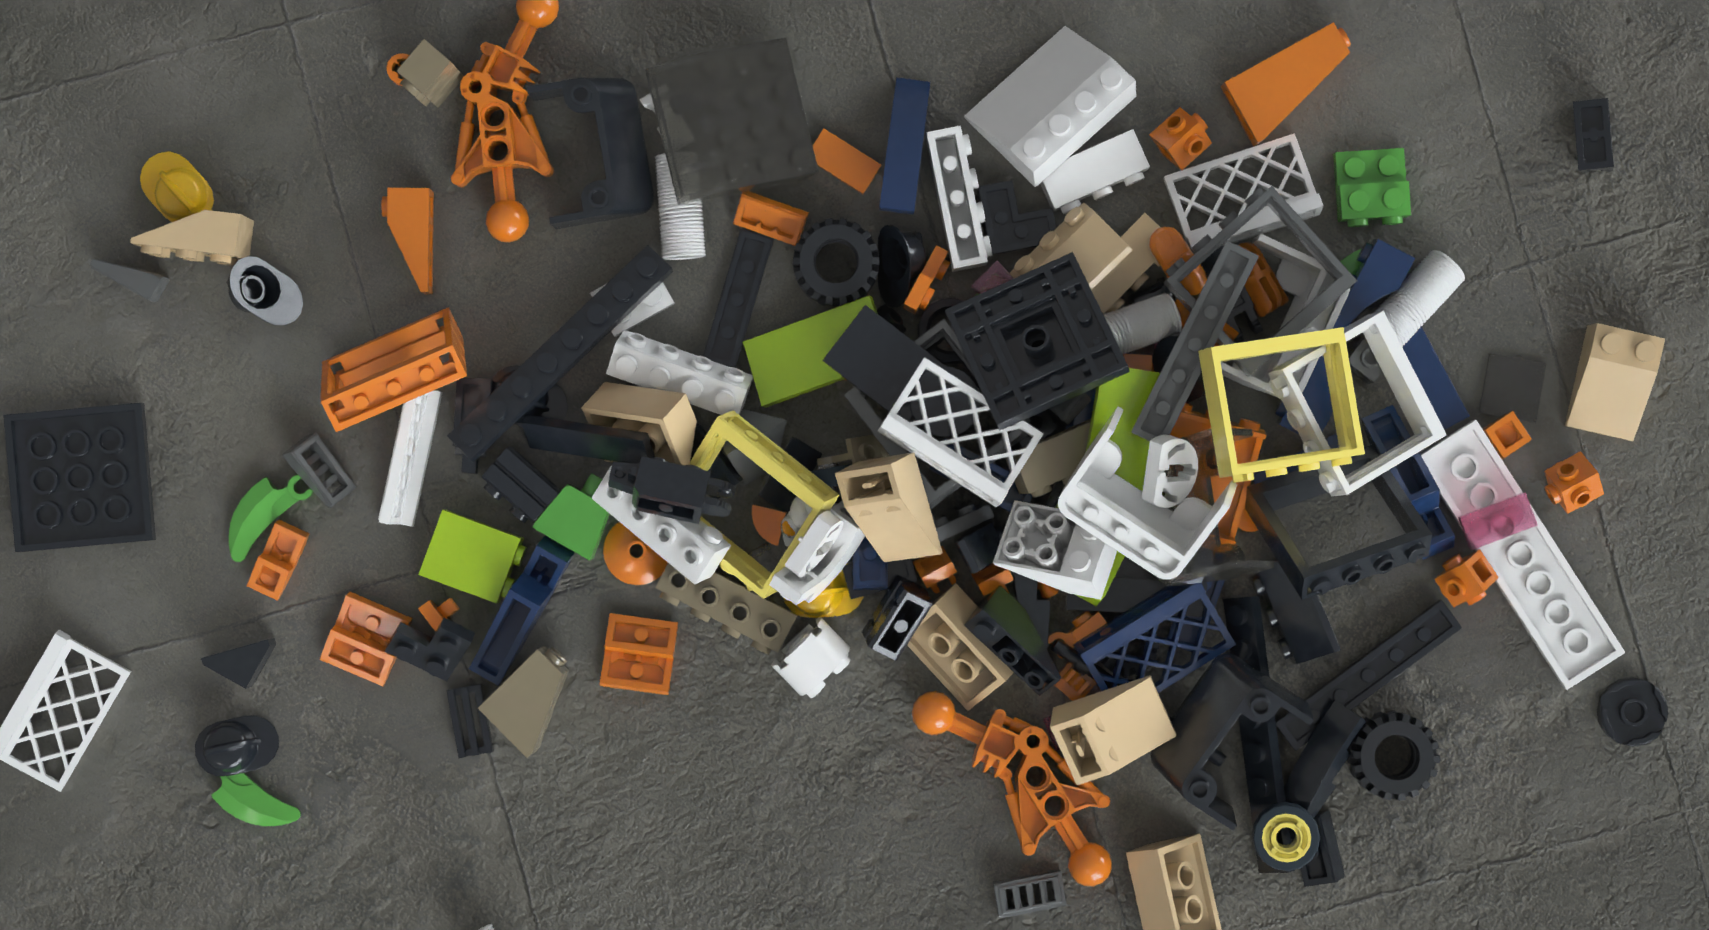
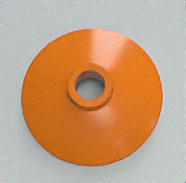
M618 522L606 536L603 547L604 560L609 571L617 579L631 585H644L662 576L668 562L622 523ZM635 544H639L643 548V554L639 558L633 557L630 552L631 547Z

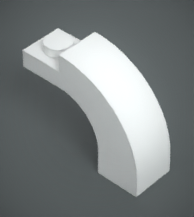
M843 501L830 510L831 513L843 521L842 530L830 550L816 567L801 578L787 567H784L774 574L769 584L783 598L793 602L795 605L804 600L810 603L824 591L841 572L865 537L844 507Z

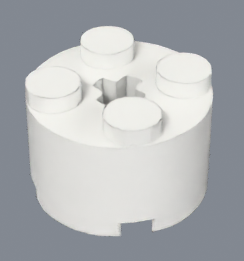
M821 617L815 619L817 627L813 628L808 624L781 650L786 655L781 662L775 658L771 664L800 696L807 694L810 698L815 697L826 685L823 680L832 672L835 674L840 673L851 661L848 657L850 646Z

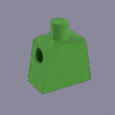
M591 473L581 490L571 484H567L537 519L532 528L587 560H592L610 515L592 499L603 479Z

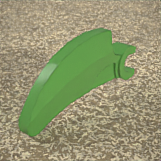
M299 475L293 476L289 480L288 486L282 489L276 488L270 479L265 477L251 487L240 500L233 513L228 536L230 554L235 562H242L246 559L252 545L277 517L299 500L308 499L313 495L314 492L311 488L305 493H299L296 490V483L302 479Z
M245 773L220 776L222 785L211 795L222 809L235 818L254 825H285L297 821L301 817V811L297 807L273 797Z

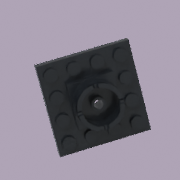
M1073 252L945 310L999 431L1130 372L1126 360Z

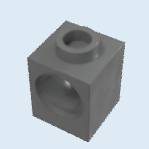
M1361 336L1348 352L1350 368L1354 375L1366 384H1371L1377 380L1382 370L1365 336Z

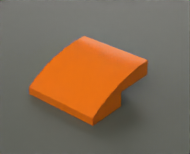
M349 591L345 596L336 623L330 630L319 660L383 687L397 658L385 652V649L400 622L410 626L413 618Z
M610 613L604 645L605 652L600 686L669 695L678 622Z

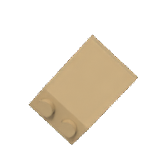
M1599 323L1588 325L1565 426L1634 441L1658 373L1665 338Z

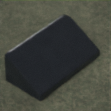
M793 436L784 450L809 471L814 470L817 465V459L822 456L821 452ZM771 475L758 495L787 513L790 511L792 502L797 497Z
M1329 810L1318 812L1314 817L1318 825L1320 841L1318 851L1313 859L1300 868L1304 887L1336 883L1345 876Z

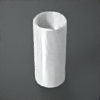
M671 152L654 157L657 169L655 172H657L656 182L658 183L659 220L661 221L659 223L661 225L659 228L661 231L660 237L662 239L660 241H662L661 251L663 255L661 258L664 260L695 259L706 255L704 250L706 248L704 247L705 237L703 236L705 230H703L704 226L702 225L704 218L701 217L703 215L701 213L703 206L701 205L702 196L700 195L702 192L699 178L701 176L699 174L700 165L698 164L699 154L696 152Z
M1432 250L1414 268L1412 273L1405 278L1400 288L1390 294L1388 299L1378 307L1376 312L1384 311L1403 347L1412 338L1414 333L1418 331L1417 329H1420V326H1423V323H1426V320L1465 281V275L1449 256L1440 251Z
M1166 293L1104 314L1122 354L1160 342V340L1174 333L1181 332L1182 329L1177 305L1171 296Z

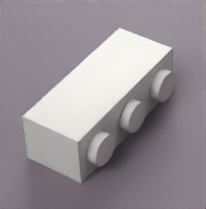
M1134 129L1069 157L1046 177L1040 185L1050 207L1053 208V212L1061 209L1062 213L1066 214L1073 208L1079 207L1081 205L1080 200L1092 195L1094 200L1113 193L1111 186L1123 181L1126 186H1129L1144 179L1143 172L1147 171L1150 165Z

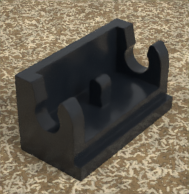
M1608 98L1573 101L1578 171H1581V173H1588L1594 170L1613 171L1614 161Z

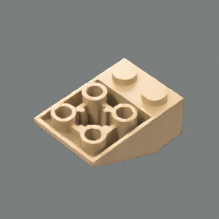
M203 210L132 237L131 244L140 246L141 253L149 254V256L170 258V252H174L175 257L183 258V260L204 262V257L207 256L210 257V261L217 262V264L233 266L239 259L250 256L254 220L236 213Z
M914 452L858 461L835 473L844 507L883 562L940 555L943 553Z
M1150 675L1053 707L1050 728L1077 785L1110 775L1176 737L1174 727Z

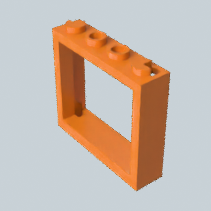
M450 308L443 309L322 361L321 404L335 432L467 376L463 336ZM443 317L444 325L440 327L437 320ZM449 352V361L443 363L440 356ZM341 362L343 369L336 371V374H334L330 366Z

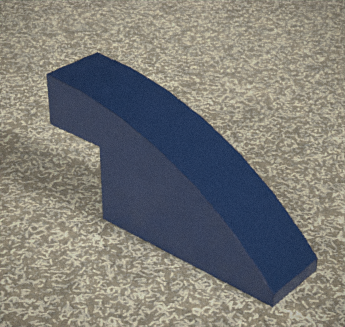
M896 77L879 210L914 214L930 82Z
M1393 405L1361 418L1370 445L1374 446L1379 455L1411 437ZM1418 452L1389 470L1432 533L1429 556L1422 558L1424 560L1454 547L1455 535L1439 508L1440 489Z
M546 535L541 539L523 573L509 589L469 668L471 671L498 686L501 684L554 593L575 553L574 551Z

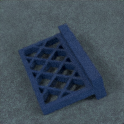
M1191 571L1073 644L1101 691L1108 689L1104 681L1111 682L1109 689L1116 687L1117 683L1125 684L1134 681L1119 677L1123 661L1126 660L1140 663L1136 680L1144 677L1147 665L1163 668L1160 680L1154 683L1158 693L1236 645L1208 598L1200 580ZM1200 599L1205 606L1201 621L1185 618L1188 606ZM1209 616L1212 618L1214 623L1208 622ZM1164 620L1176 622L1172 639L1155 636L1158 624ZM1183 623L1199 626L1195 644L1178 641ZM1206 628L1218 630L1224 639L1213 647L1202 646ZM1135 638L1147 640L1142 657L1126 654L1128 643ZM1153 642L1170 645L1165 662L1149 659ZM1176 647L1193 650L1190 661L1183 666L1172 664ZM1105 657L1117 659L1113 676L1099 673L1094 664Z

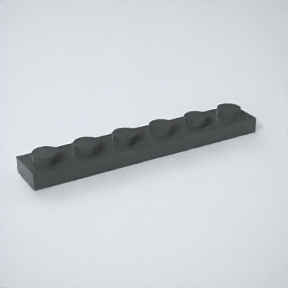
M1228 240L1226 241L1131 431L1132 433L1148 441L1159 435H1170L1201 373L1198 351L1214 347L1259 257L1258 255Z

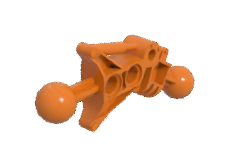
M517 0L516 13L519 21L505 49L488 42L482 43L480 50L483 54L480 60H476L471 72L467 73L460 82L461 94L467 99L465 119L464 122H461L455 171L451 176V181L458 187H465L475 176L492 171L495 203L487 212L486 226L492 237L501 242L510 243L520 239L529 226L527 210L515 199L513 169H534L544 177H551L554 174V167L549 161L533 115L528 113L525 105L529 94L523 87L525 84L535 85V82L529 78L530 73L540 74L541 72L523 57L537 29L550 25L557 18L559 11L558 0ZM482 85L481 91L479 93H475L476 88ZM497 89L513 92L512 101L517 104L521 118L511 105L496 98ZM474 105H476L480 135L472 146L475 126L472 123ZM503 110V122L498 126H491V114L494 111ZM500 144H506L508 154L503 160L496 161L493 157L495 147Z
M926 692L918 697L912 709L913 721L918 729L930 735H938L949 731L977 744L974 749L972 767L974 768L979 762H983L984 773L990 767H993L994 778L999 777L1004 781L1007 791L1005 795L1023 854L1027 856L1033 855L1039 839L1054 826L1071 853L1068 868L1071 876L1077 883L1084 886H1096L1103 883L1109 877L1112 870V860L1109 852L1097 843L1088 842L1071 814L1089 806L1106 808L1110 804V798L1103 794L1091 781L1080 785L1076 784L1065 758L1061 757L1048 744V736L1042 728L1033 726L1016 717L1012 719L1006 716V712L1003 709H996L986 725H983L957 713L951 698L942 692ZM1002 725L1009 726V730L1003 728ZM1030 735H1034L1036 744L1030 748L1026 740ZM1019 751L1023 756L1014 774L1015 792L1011 780L1012 772L1006 766L1016 752ZM1046 752L1057 763L1056 767L1077 787L1059 783L1042 754ZM1038 766L1043 772V780L1040 784L1031 786L1027 782L1026 773L1031 767ZM1051 796H1058L1062 803L1061 810L1055 815H1049L1045 810V802Z

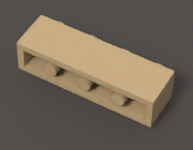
M1146 213L1121 236L1133 251L1092 289L1103 315L1105 312L1110 313L1119 309L1125 303L1121 296L1129 288L1135 292L1149 278L1144 272L1153 263L1160 267V264L1151 252L1149 242L1154 231L1161 227Z

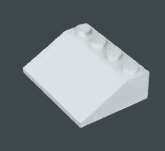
M1064 26L964 117L1036 187L1136 97V80L1112 57Z

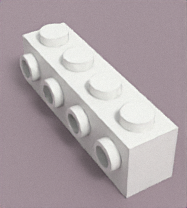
M961 125L926 132L925 138L952 272L985 266L988 263L987 257L992 256L989 236L982 235L980 223L986 221L982 202L976 203L973 190L979 188L975 168L969 169L967 155L972 154L969 135H962Z
M627 330L622 332L615 343L606 372L607 375L644 388L686 393L690 404L720 415L733 410L740 415L753 380V375L745 373L740 369L722 365L706 357L691 354L675 346L663 344L646 338L639 333Z
M610 466L592 499L693 584L710 578L731 547L723 539L722 534L714 527L707 526L701 520L699 524L637 511L632 504L633 495L608 486L612 467Z

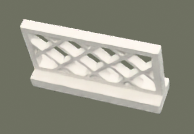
M1295 133L1164 176V182L1185 241L1194 255L1196 252L1192 247L1208 234L1213 239L1222 231L1218 224L1226 216L1217 213V210L1224 197L1243 205L1238 216L1246 207H1249L1244 202L1245 199L1228 192L1234 177L1237 176L1253 184L1247 196L1248 198L1254 193L1257 186L1264 190H1268L1271 185L1260 181L1267 165L1286 173L1279 188H1275V190L1286 199L1285 201L1302 220L1321 214L1323 203L1319 193H1316ZM1290 145L1294 158L1289 168L1271 160L1275 149ZM1269 152L1267 157L1261 155L1262 153ZM1252 157L1264 163L1257 178L1238 170L1244 159ZM1237 162L1234 168L1229 166V164ZM1295 164H1297L1299 172L1293 170ZM1220 168L1231 174L1224 189L1205 181L1211 170ZM1204 173L1202 179L1195 176ZM1289 176L1303 181L1307 193L1294 197L1282 190ZM1188 179L1198 184L1191 200L1177 194L1174 182ZM1202 186L1220 194L1213 210L1195 202ZM1181 203L1188 205L1185 212L1183 211ZM1265 206L1233 234L1228 241L1236 243L1285 227L1286 225L1269 206ZM1191 208L1210 216L1204 227L1190 230L1186 218ZM1213 218L1219 220V222L1211 224Z
M925 357L877 430L910 453L914 452L915 456L995 507L1003 502L1011 485L1043 436L1042 432L1025 421H1020L1014 424V426H1009L1000 431L995 429L982 432L978 412L990 410L983 394ZM925 369L938 376L941 390L922 394L919 378ZM945 381L954 387L946 389ZM915 386L917 395L908 397ZM961 391L968 396L971 409L952 413L948 393ZM942 395L946 415L927 418L923 399ZM918 400L922 420L908 422L897 415L904 403ZM975 401L983 405V407L976 408ZM972 414L976 434L957 437L953 418ZM948 419L952 439L939 442L932 437L929 423ZM924 424L925 432L916 426ZM1020 429L1032 437L1025 449L1012 451L1007 432ZM1002 433L1006 453L987 457L983 437ZM978 438L982 458L969 461L962 456L959 442ZM954 444L955 451H953L946 445ZM1022 454L1015 464L1013 456ZM1007 457L1011 472L1003 483L992 476L989 461ZM983 463L985 470L975 464Z
M433 390L403 403L378 518L380 523L414 527L443 392Z
M58 630L0 727V760L61 792L131 671L71 639V636L65 632ZM71 649L85 655L88 669L69 674L65 659ZM91 659L101 665L93 667ZM62 666L64 675L55 677ZM109 668L121 675L114 687L100 690L95 671ZM90 673L95 692L76 697L71 678ZM66 680L71 698L52 703L48 692L51 683ZM110 693L106 702L104 703L102 695ZM43 697H45L47 705L38 707ZM97 697L100 707L99 714L96 717L83 720L78 701ZM72 703L78 722L58 726L53 708ZM48 710L53 728L34 733L30 720L33 714ZM93 723L89 731L86 733L84 725ZM27 726L29 735L20 737ZM79 726L83 739L82 743L78 747L65 750L60 731ZM55 733L60 752L41 756L36 738ZM31 740L36 758L21 761L10 754L16 743ZM75 753L71 762L69 763L67 755ZM62 756L65 772L60 781L46 774L43 761ZM38 763L39 770L30 765Z

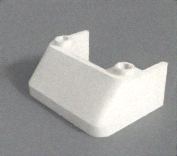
M1259 234L1252 241V244L1256 245L1259 249L1282 259L1276 271V277L1283 290L1295 296L1280 327L1281 329L1335 280L1313 257L1263 234ZM1350 288L1298 334L1333 329L1349 295ZM1307 349L1276 353L1248 377L1235 362L1232 366L1221 362L1222 374L1239 384L1277 397L1271 388V379L1267 372ZM1319 358L1292 373L1301 392L1304 391Z
M1117 406L1087 449L1058 499V507L1066 518L1161 579H1173L1183 571L1230 508L1237 484L1231 480L1213 506L1199 498L1190 497L1182 500L1175 510L1171 511L1168 508H1162L1144 501L1141 490L1115 474L1122 461V452L1119 446L1109 438L1114 433L1124 411Z

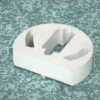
M1166 434L1159 435L1150 440L1142 499L1162 508H1169L1179 504L1190 493L1197 477L1198 458L1195 449L1188 441ZM1180 464L1184 466L1183 471L1178 472V477H1166L1164 471L1169 470V465Z
M829 510L821 513L805 536L798 538L800 543L785 563V566L800 578L807 575L830 550L842 530L843 521Z

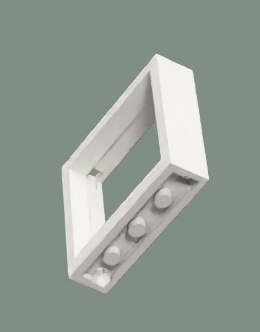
M1384 311L1368 314L1345 327V339L1348 341L1363 332L1415 435L1344 476L1340 466L1332 467L1331 460L1320 461L1321 469H1317L1320 474L1319 481L1322 487L1330 493L1331 497L1348 495L1447 435ZM1326 345L1309 348L1267 372L1271 379V388L1274 394L1282 400L1287 410V419L1290 425L1298 431L1304 443L1303 450L1305 453L1327 450L1330 447L1292 373L1321 357L1327 352Z

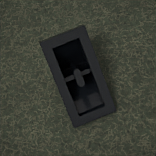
M275 638L203 657L201 658L202 664L247 689L253 687L274 650L276 641Z

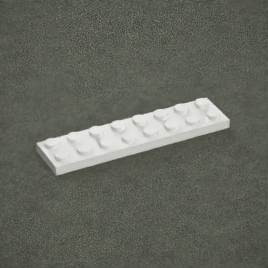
M1472 420L1420 454L1440 489V496L1475 551L1481 550L1499 578L1495 581L1564 689L1568 690L1625 653L1477 420Z

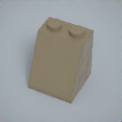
M546 646L538 648L478 707L526 758L540 748L569 671L564 665L567 659L555 647L548 649Z

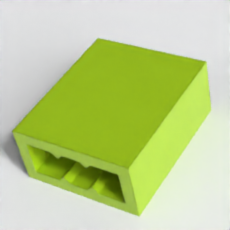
M442 510L418 575L496 604L501 603L502 597H506L509 589L515 582V579L510 578L514 565H521L527 547L522 546L523 537L455 512Z

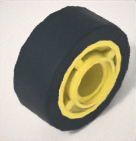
M1281 802L1270 805L1259 814L1254 822L1252 838L1255 850L1263 862L1274 869L1290 871L1302 868L1313 859L1318 851L1320 834L1318 825L1309 811L1298 804ZM1286 827L1293 829L1296 836L1291 844L1282 845L1277 842L1276 835L1279 830Z

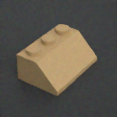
M1083 202L1079 207L1070 210L1065 216L1064 221L1054 231L1045 234L1040 240L1039 245L1029 255L1020 258L1009 275L1014 279L1073 252L1092 290L1133 250L1094 210Z
M604 382L582 406L588 424L646 432L649 435L655 457H660L670 463L683 466L690 465L697 420L686 393Z
M955 583L933 602L932 607L907 646L963 707L969 711L1006 682L1014 672L964 626L977 605Z
M1200 833L1147 844L1126 852L1143 930H1222Z

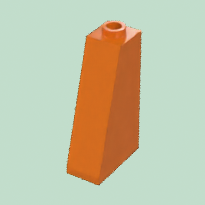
M1334 22L1227 80L1221 86L1253 147L1260 144L1350 53L1348 47L1351 43L1346 32L1342 28L1337 29Z

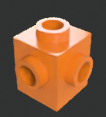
M1181 107L1149 134L1161 154L1181 171L1212 144L1205 132L1208 129L1205 121L1196 113L1189 115Z
M1581 451L1544 471L1548 483L1544 489L1548 498L1554 505L1559 503L1567 514L1586 506L1589 502L1604 494L1598 471Z
M1479 549L1464 558L1457 554L1442 564L1445 570L1434 580L1442 594L1454 608L1464 602H1467L1470 606L1487 595L1485 591L1499 577Z

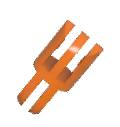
M1158 228L1150 237L1149 246L1151 252L1164 272L1180 258L1187 262L1194 256L1182 235L1175 228ZM1201 264L1180 282L1191 295L1200 294L1207 281L1206 273Z
M1250 242L1240 243L1238 246L1259 256L1244 286L1254 304L1255 311L1259 317H1264L1280 306L1285 305L1289 300L1260 249Z

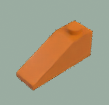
M387 188V196H383L381 202L382 216L387 217L390 230L420 292L432 294L434 191L430 188Z

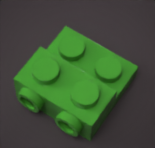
M1404 148L1335 152L1333 154L1338 222H1347L1350 228L1369 226L1368 220L1382 219V225L1403 224V218L1411 216L1409 181H1406Z

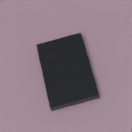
M866 305L822 360L888 412L892 409L924 357L939 367H946ZM910 402L904 403L897 415L908 422L913 417L910 411Z

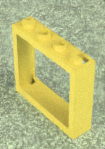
M1344 327L1221 345L1198 351L1219 478L1232 476L1233 483L1254 480L1253 472L1265 471L1267 478L1288 474L1287 467L1298 465L1299 472L1321 469L1320 461L1331 460L1332 467L1352 464L1351 456L1365 454ZM1326 345L1327 352L1323 356L1339 448L1237 464L1221 362Z
M733 410L716 418L691 459L690 465H695L702 470L708 471L725 442L728 441L812 508L772 573L722 534L723 539L731 547L719 566L726 573L734 575L742 581L749 592L754 591L764 599L778 592L769 584L774 574L786 567L785 563L800 543L798 538L805 536L821 513L831 510L840 495ZM703 517L700 518L707 526L714 527Z

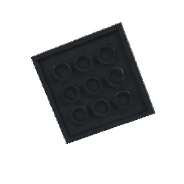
M144 403L3 415L15 552L156 540Z

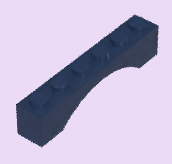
M1374 239L1371 244L1366 242L1357 257V261L1361 262L1355 275L1352 274L1357 281L1350 287L1349 295L1333 329L1349 326L1366 307L1381 297L1398 290L1415 258L1379 239ZM1323 355L1319 357L1302 392L1322 432L1333 413ZM1281 400L1275 411V414L1279 416L1277 423L1299 434L1290 425L1287 419V410Z

